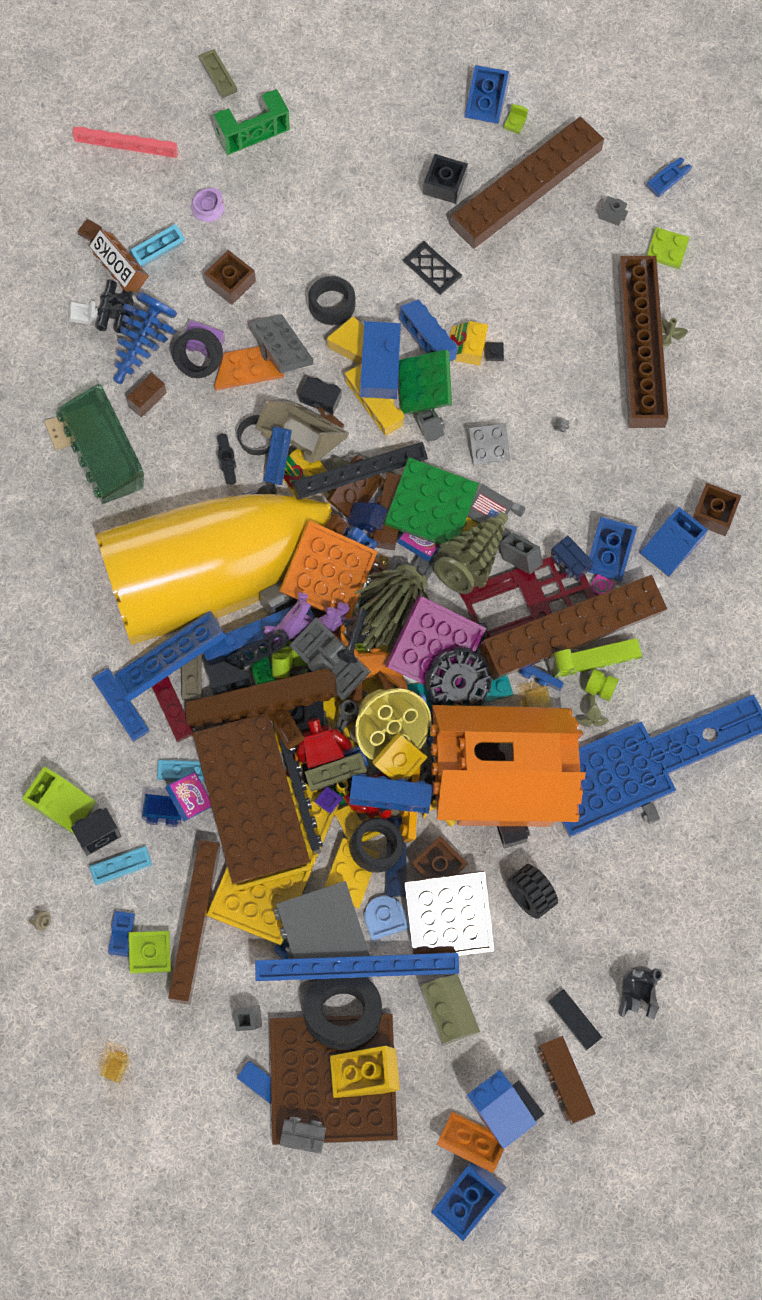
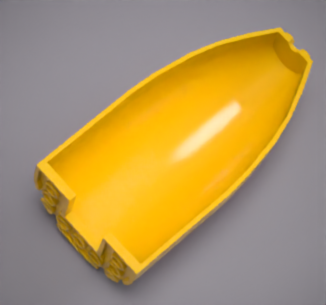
M245 494L185 505L95 533L130 644L134 645L181 630L182 626L189 625L208 611H211L215 618H219L259 601V592L285 578L307 521H312L324 527L332 517L330 503L306 498L297 500L294 496L276 494Z

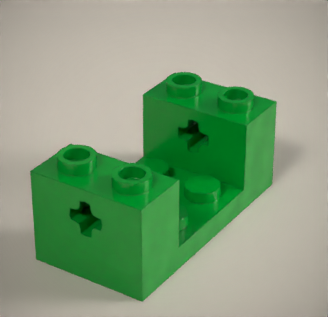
M277 89L267 91L261 95L262 114L250 120H245L240 124H237L229 108L213 114L215 135L226 155L290 130L289 110Z

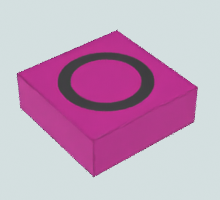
M597 574L591 584L594 595L598 596L610 591L614 582Z

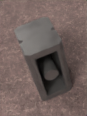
M290 1116L289 1120H284L280 1146L321 1154L326 1127H323V1123L310 1120V1124L302 1123L301 1118Z

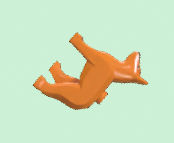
M340 633V641L347 647L349 642L344 634ZM356 649L354 650V655L371 671L363 681L378 675L384 690L394 689V686H397L398 689L408 690L403 675L385 667L391 653L381 652V649H370L369 653L360 654ZM363 681L354 690L352 701L360 703L363 700Z

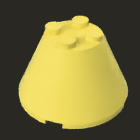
M379 689L368 694L359 703V712L355 726L356 741L362 752L371 760H374L398 732L418 749L425 743L429 726L431 727V714L425 701L416 693L406 689Z

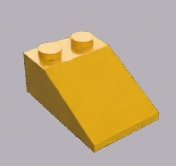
M381 1046L330 1056L333 1098L400 1091L397 1051L395 1048Z

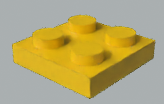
M398 732L372 763L392 780H408L426 760L427 756Z

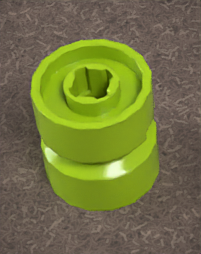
M594 669L585 692L592 695L598 693L599 698L610 702L619 679L610 675L604 677L603 672Z

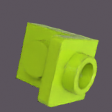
M512 104L510 114L504 124V129L520 135L527 120L528 109L522 105Z

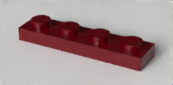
M167 676L152 686V689L176 741L180 742L193 736L192 733L194 731L191 726L187 725L184 709Z

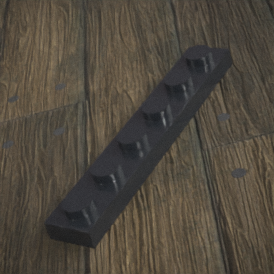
M280 739L313 855L320 854V847H323L321 836H316L314 830L318 826L315 816L311 817L309 810L312 809L309 797L305 798L303 793L307 789L304 779H299L298 776L301 768L299 761H294L292 755L296 753L295 748L293 747L288 750L282 739Z

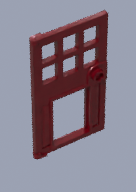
M550 556L542 559L543 564L535 571L550 567L554 577L538 582L535 571L529 574L518 568L488 579L486 585L482 588L476 586L468 594L459 593L465 603L471 620L475 623H480L472 604L519 588L530 615L488 630V639L552 614L548 604L563 598L566 606L570 607L572 603L568 596L584 591L587 600L595 597L586 575L584 574L579 579L580 586L566 591L561 580L568 577L565 573L558 574L555 563ZM556 582L561 593L545 598L541 588Z

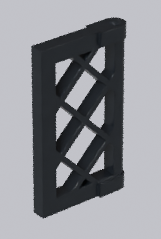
M425 241L403 259V262L439 295L444 293L462 277L460 272ZM426 249L432 255H421V252ZM419 258V266H416L411 260ZM421 258H432V266H421ZM433 259H437L444 266H433ZM421 269L432 270V277H428ZM433 270H444V278L433 277ZM446 270L452 272L454 276L446 278ZM433 281H444V285L439 287Z

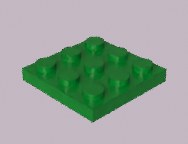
M448 350L399 360L401 410L404 415L452 405L450 355Z

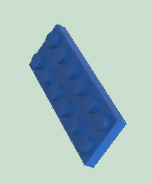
M208 611L115 673L114 676L125 697L130 702L216 643H219L226 635L213 613Z

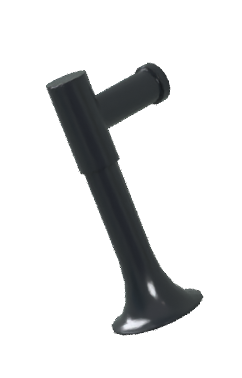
M359 609L357 617L343 620L345 627L354 625L346 650L338 654V658L344 662L357 663L358 661L354 656V650L366 618V610Z

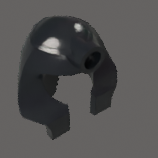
M645 966L632 967L624 975L619 1015L621 1017H624L628 1010L638 1013L642 999L648 1004L646 1017L655 1019L656 1013L660 1008L656 999L655 986L658 985L657 981L662 978L661 969L654 968L652 970Z

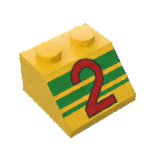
M469 321L452 326L450 339L458 347L456 360L453 361L481 365L488 324Z
M300 449L293 451L287 457L283 481L294 496L295 492L291 482L327 471L320 460L314 461V463L304 460V452Z

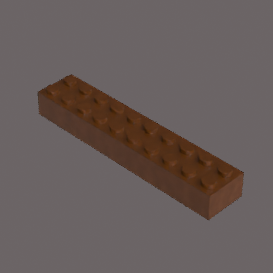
M581 116L453 213L450 226L475 249L599 153L603 148L604 138Z
M621 256L618 265L628 427L665 428L668 421V405L657 256Z
M649 575L483 640L478 647L489 665L488 670L492 674L494 681L545 661L558 651L575 649L660 615L667 610V607L653 576Z

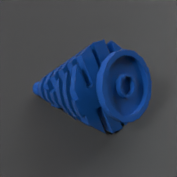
M138 292L136 298L149 308L147 313L124 303V310L132 316L138 317L142 323L122 315V321L128 326H132L138 332L135 333L121 326L120 333L133 341L130 343L119 338L118 344L128 351L125 353L117 349V356L123 359L122 363L115 361V367L118 368V371L115 373L113 381L118 384H123L126 374L132 375L135 372L130 368L132 364L137 367L143 364V362L136 359L137 355L146 359L152 356L141 349L142 345L153 351H157L160 348L157 344L150 342L146 336L156 339L161 343H165L168 340L167 337L155 332L151 327L158 330L161 329L169 335H173L176 332L171 326L160 322L157 316L162 314L169 318H175L177 312L141 292Z

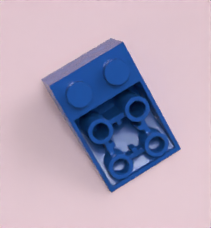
M678 507L640 554L670 577L703 541L708 529Z

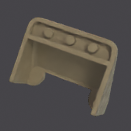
M266 401L255 427L261 431V435L267 438L272 437L273 426L292 430L290 444L304 452L303 459L310 463L322 459L349 435L348 431L294 402Z

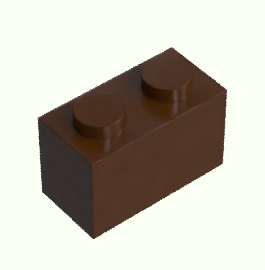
M151 373L126 397L128 407L142 418L167 393L165 383Z

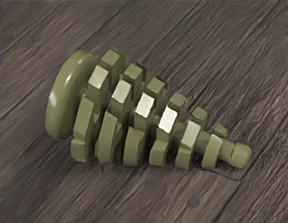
M500 512L496 517H490L485 522L477 524V526L440 545L441 547L438 549L439 559L434 564V570L442 583L461 594H468L476 586L482 588L486 585L496 558L497 547L500 545L502 535L504 534V524L508 520L506 513Z

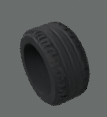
M339 276L322 277L309 290V310L312 316L320 323L325 325L342 324L354 313L356 305L355 291L352 285L344 278ZM336 291L343 294L347 302L338 309H326L319 305L317 299L325 292Z
M194 328L186 331L174 344L173 359L175 365L183 374L190 378L200 379L211 375L218 369L223 359V348L221 342H219L220 340L214 333L203 328ZM188 340H198L208 348L210 353L208 366L200 367L189 360L186 353Z
M383 818L367 819L356 828L351 836L349 843L350 854L355 863L365 871L372 873L385 872L392 868L402 856L404 850L402 833L391 821ZM371 831L383 834L391 844L390 857L375 859L369 856L362 846L363 834Z

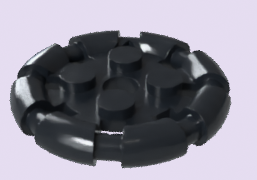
M454 647L451 651H443L431 662L432 666L425 676V690H428V699L432 705H447L448 699L452 700L451 706H463L462 701L466 699L468 702L464 706H482L484 704L487 693L491 691L492 674L489 673V665L480 653H474L472 649L466 647ZM455 657L456 663H455V662H452V663H451V662H450V659H452V658ZM468 659H471V665L466 664ZM439 668L444 670L441 677L436 675ZM481 671L482 676H480L479 678H477V674H476V673H478V672ZM462 677L463 685L456 687V679ZM439 687L442 692L436 693L435 688ZM478 687L481 688L479 694L475 695Z

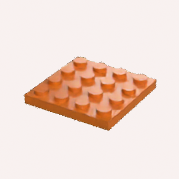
M307 521L279 592L298 600L297 595L299 592L308 595L307 603L323 612H326V609L329 607L337 609L339 602L348 604L349 610L345 615L349 619L353 615L361 594H355V592L364 587L378 551L312 521Z

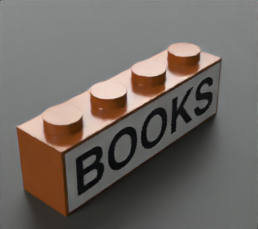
M100 229L89 245L94 252L93 255L103 262V267L112 273L111 276L115 280L119 281L120 287L123 290L138 293L149 275L113 233Z

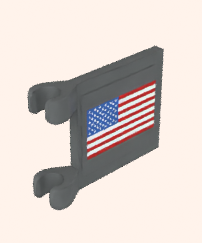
M482 484L472 501L467 517L477 523H481L490 517H496L500 512L508 514L510 510L515 515L521 517L526 508ZM506 528L502 535L503 540L511 535V531Z

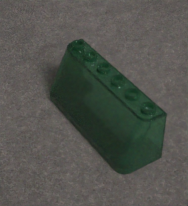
M101 384L88 388L58 407L56 417L59 423L62 422L64 425L63 431L67 438L70 437L72 441L70 442L71 448L79 456L78 462L80 467L85 468L87 472L85 476L88 483H92L94 487L93 493L96 499L99 498L101 503L105 504L143 489L144 472Z

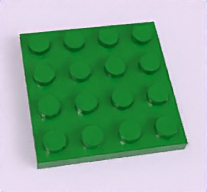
M409 457L384 525L441 545L462 533L479 483Z

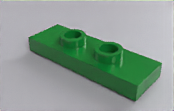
M249 652V659H253V654ZM269 656L251 664L256 685L276 681L275 677L272 676Z

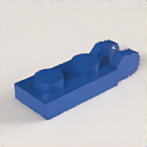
M680 157L648 181L646 187L659 198L691 170L692 166L688 164L680 170L678 167L684 162V159Z

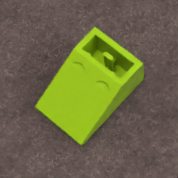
M45 766L22 798L26 806L72 834L74 833L71 827L74 826V823L81 818L86 819L96 804V801Z

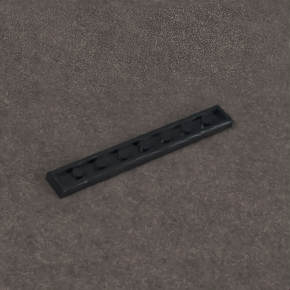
M419 442L291 483L296 499L300 500L405 467L409 457L420 462L427 460L428 457L423 442Z

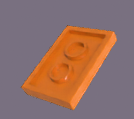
M453 1111L436 1144L494 1173L504 1151L489 1129Z

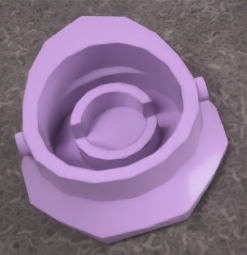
M217 188L200 190L195 195L190 207L195 218L206 222L217 220L224 212L222 192Z

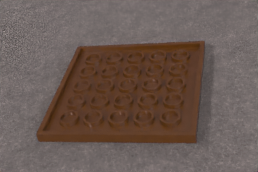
M382 1014L381 1023L375 1035L365 1044L348 1050L332 1049L320 1044L309 1033L304 1017L270 1018L272 1145H280L284 1120H289L290 1116L301 1118L302 1123L310 1124V1120L322 1122V1126L326 1127L324 1143L398 1141L396 1091L383 1094L333 1098L330 1056L381 1046L394 1048L393 1014ZM362 1015L324 1016V1018L336 1026H348L356 1023Z

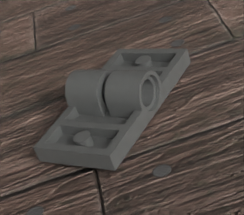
M282 314L249 322V329L260 343L263 359L265 361L271 360L279 373L313 365L314 359Z
M317 617L289 645L308 664V667L313 672L328 668L336 674L337 695L342 700H345L371 673L358 658L357 663H347L338 658V654L343 653L347 647Z

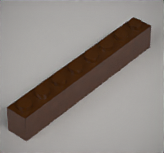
M326 668L186 702L187 725L197 731H202L206 727H217L223 725V723L235 722L264 713L274 714L282 709L291 710L299 705L308 706L316 701H329L331 698L337 697L336 674Z
M199 840L168 997L170 1002L191 1005L207 922V913L209 911L221 849L220 844L216 842Z

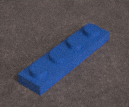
M109 668L92 678L133 742L150 732L132 703L125 697L119 683Z

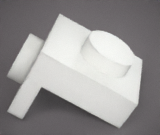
M91 301L89 305L76 302L69 304V321L91 324L93 319H96L98 311L95 308V301Z

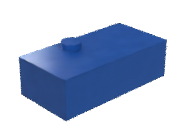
M364 321L360 397L397 399L401 323Z

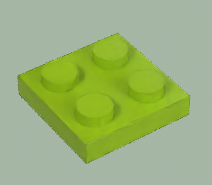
M656 227L647 256H657V263L680 269L690 237Z
M170 931L129 932L130 974L171 972Z

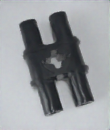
M107 280L105 291L100 296V306L97 309L98 320L96 329L106 331L109 318L116 319L114 331L121 334V326L126 327V324L122 321V315L131 317V314L124 310V303L131 306L134 304L132 298L133 291L127 292L123 290L122 295H116L117 283L113 280Z

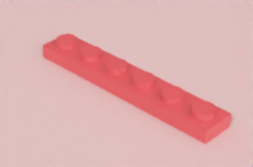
M75 126L72 132L75 142L177 158L178 156L177 143L172 141H161L154 138H143L136 135L130 136L118 132L112 133Z

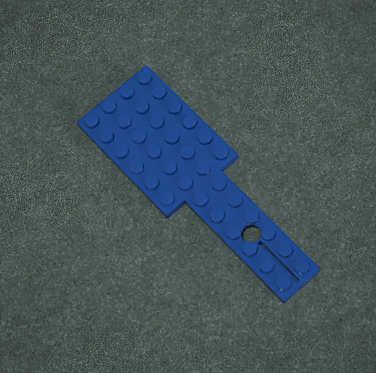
M755 695L748 696L652 738L649 737L641 721L580 747V772H586L585 779L581 781L583 794L581 804H578L579 821L562 822L569 838L675 793L676 788L669 776L670 773L762 734V709ZM707 728L714 729L717 732V739L713 742L705 740L703 731Z

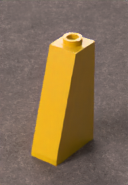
M353 316L327 338V347L360 365L362 363L364 326Z

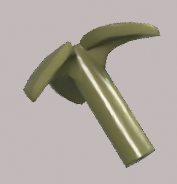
M661 317L662 333H666V335L662 336L663 346H669L672 343L671 337L679 340L688 332L685 328H675L676 318H671L668 322Z
M589 695L587 697L588 718L576 719L578 724L590 727L592 724L595 727L605 725L609 720L607 718L599 719L601 718V711L596 705L595 696Z

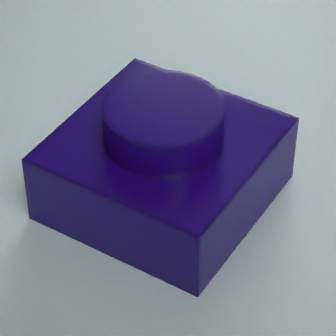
M326 786L315 801V804L331 815L343 798Z

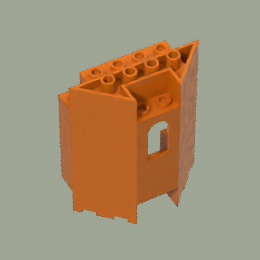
M432 705L433 724L430 727V735L434 736V743L431 745V755L435 759V763H432V775H435L433 794H436L437 820H457V826L550 827L554 822L579 821L578 804H581L583 794L581 781L585 779L586 772H580L578 739L583 735L582 730H577L579 724L576 718L572 717L571 708ZM481 742L513 743V761L479 760L474 754V747Z

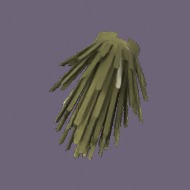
M399 565L395 570L382 571L384 573L368 575V578H381L371 580L369 586L355 592V594L366 591L359 597V600L383 588L371 600L353 613L356 616L359 609L367 610L372 606L367 611L364 624L367 620L369 622L362 631L364 636L371 626L373 627L363 642V645L367 646V650H370L374 643H377L376 648H378L380 644L388 646L390 642L387 652H390L399 631H402L418 595L428 599L426 593L428 588L425 575L422 577L416 571V567Z

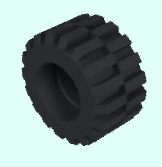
M526 864L507 879L509 891L516 903L523 911L535 919H539L558 904L556 891L548 878L531 864Z

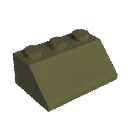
M458 974L442 977L421 985V993L442 1046L480 1032Z

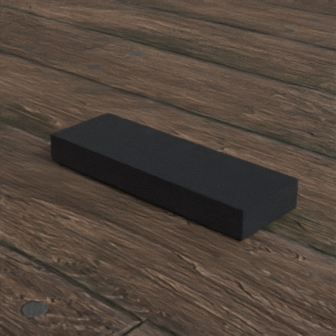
M564 989L548 1001V1004L586 1051L603 1038Z

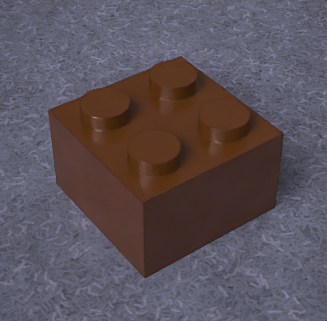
M229 250L204 273L205 285L231 305L256 282L255 270Z
M706 483L693 518L706 529L726 536L741 495Z
M439 836L411 865L423 878L459 874L468 863Z

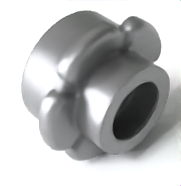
M555 418L554 423H552L555 431L566 432V429L570 428L569 420Z

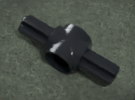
M221 433L217 435L220 470L224 472L226 484L233 485L237 482L234 470L237 467L233 448L229 445L228 435ZM226 457L231 458L229 461H223Z

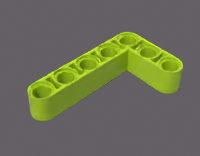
M636 638L571 653L570 649L558 651L548 659L552 676L558 678V676L565 677L577 672L582 673L594 670L596 667L603 668L614 663L620 664L632 659L637 660L642 658L643 655L639 640Z
M288 642L285 647L273 653V677L287 678L290 676L294 666H308L289 646L292 642ZM356 643L355 649L360 654L369 653V650L366 649L367 646H364L362 643Z

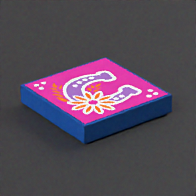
M405 532L397 542L428 562L441 547Z
M195 771L165 787L183 822L212 807L210 798Z

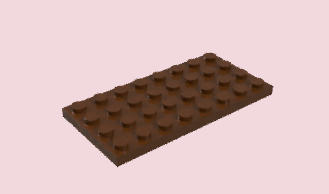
M264 713L259 716L192 733L232 884L243 883L310 864L269 714Z

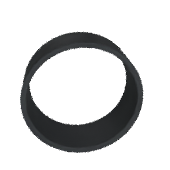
M253 415L244 419L237 429V438L243 450L256 456L267 454L270 446L263 450H251L242 444L241 436L248 426L257 424L260 415Z

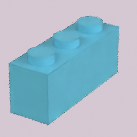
M175 224L134 247L129 253L143 268L182 245L185 238Z

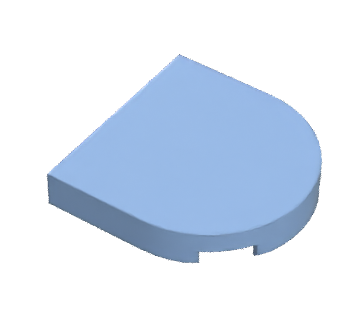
M382 895L373 898L367 905L364 918L371 941L410 929L404 909L396 899Z

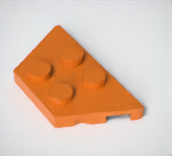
M260 346L224 353L214 385L215 391L284 378V373H279L271 360L265 361L263 359Z

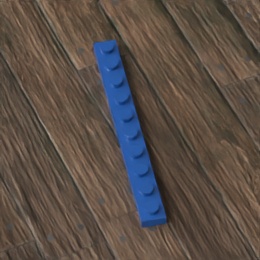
M459 953L255 960V981L459 974Z

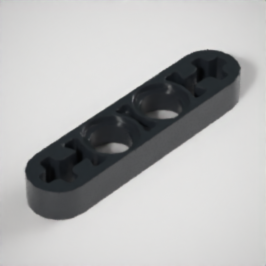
M276 630L231 653L225 659V662L241 670L285 647L289 642V636L284 630ZM277 637L282 638V641H277L275 644H273V641ZM260 643H265L268 646V651H263L260 648ZM245 651H250L253 654V659H248L245 656ZM239 658L241 660L237 664L231 663V661H236Z

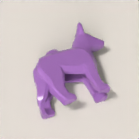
M299 592L297 603L284 616L280 624L263 627V633L268 635L280 629L287 632L289 640H295L313 621L310 616L306 615L311 606L306 601L308 595ZM339 602L337 609L333 607L327 608V614L319 619L333 633L346 618L345 614L348 612L349 606ZM277 637L273 641V644H275L277 641H282V638Z

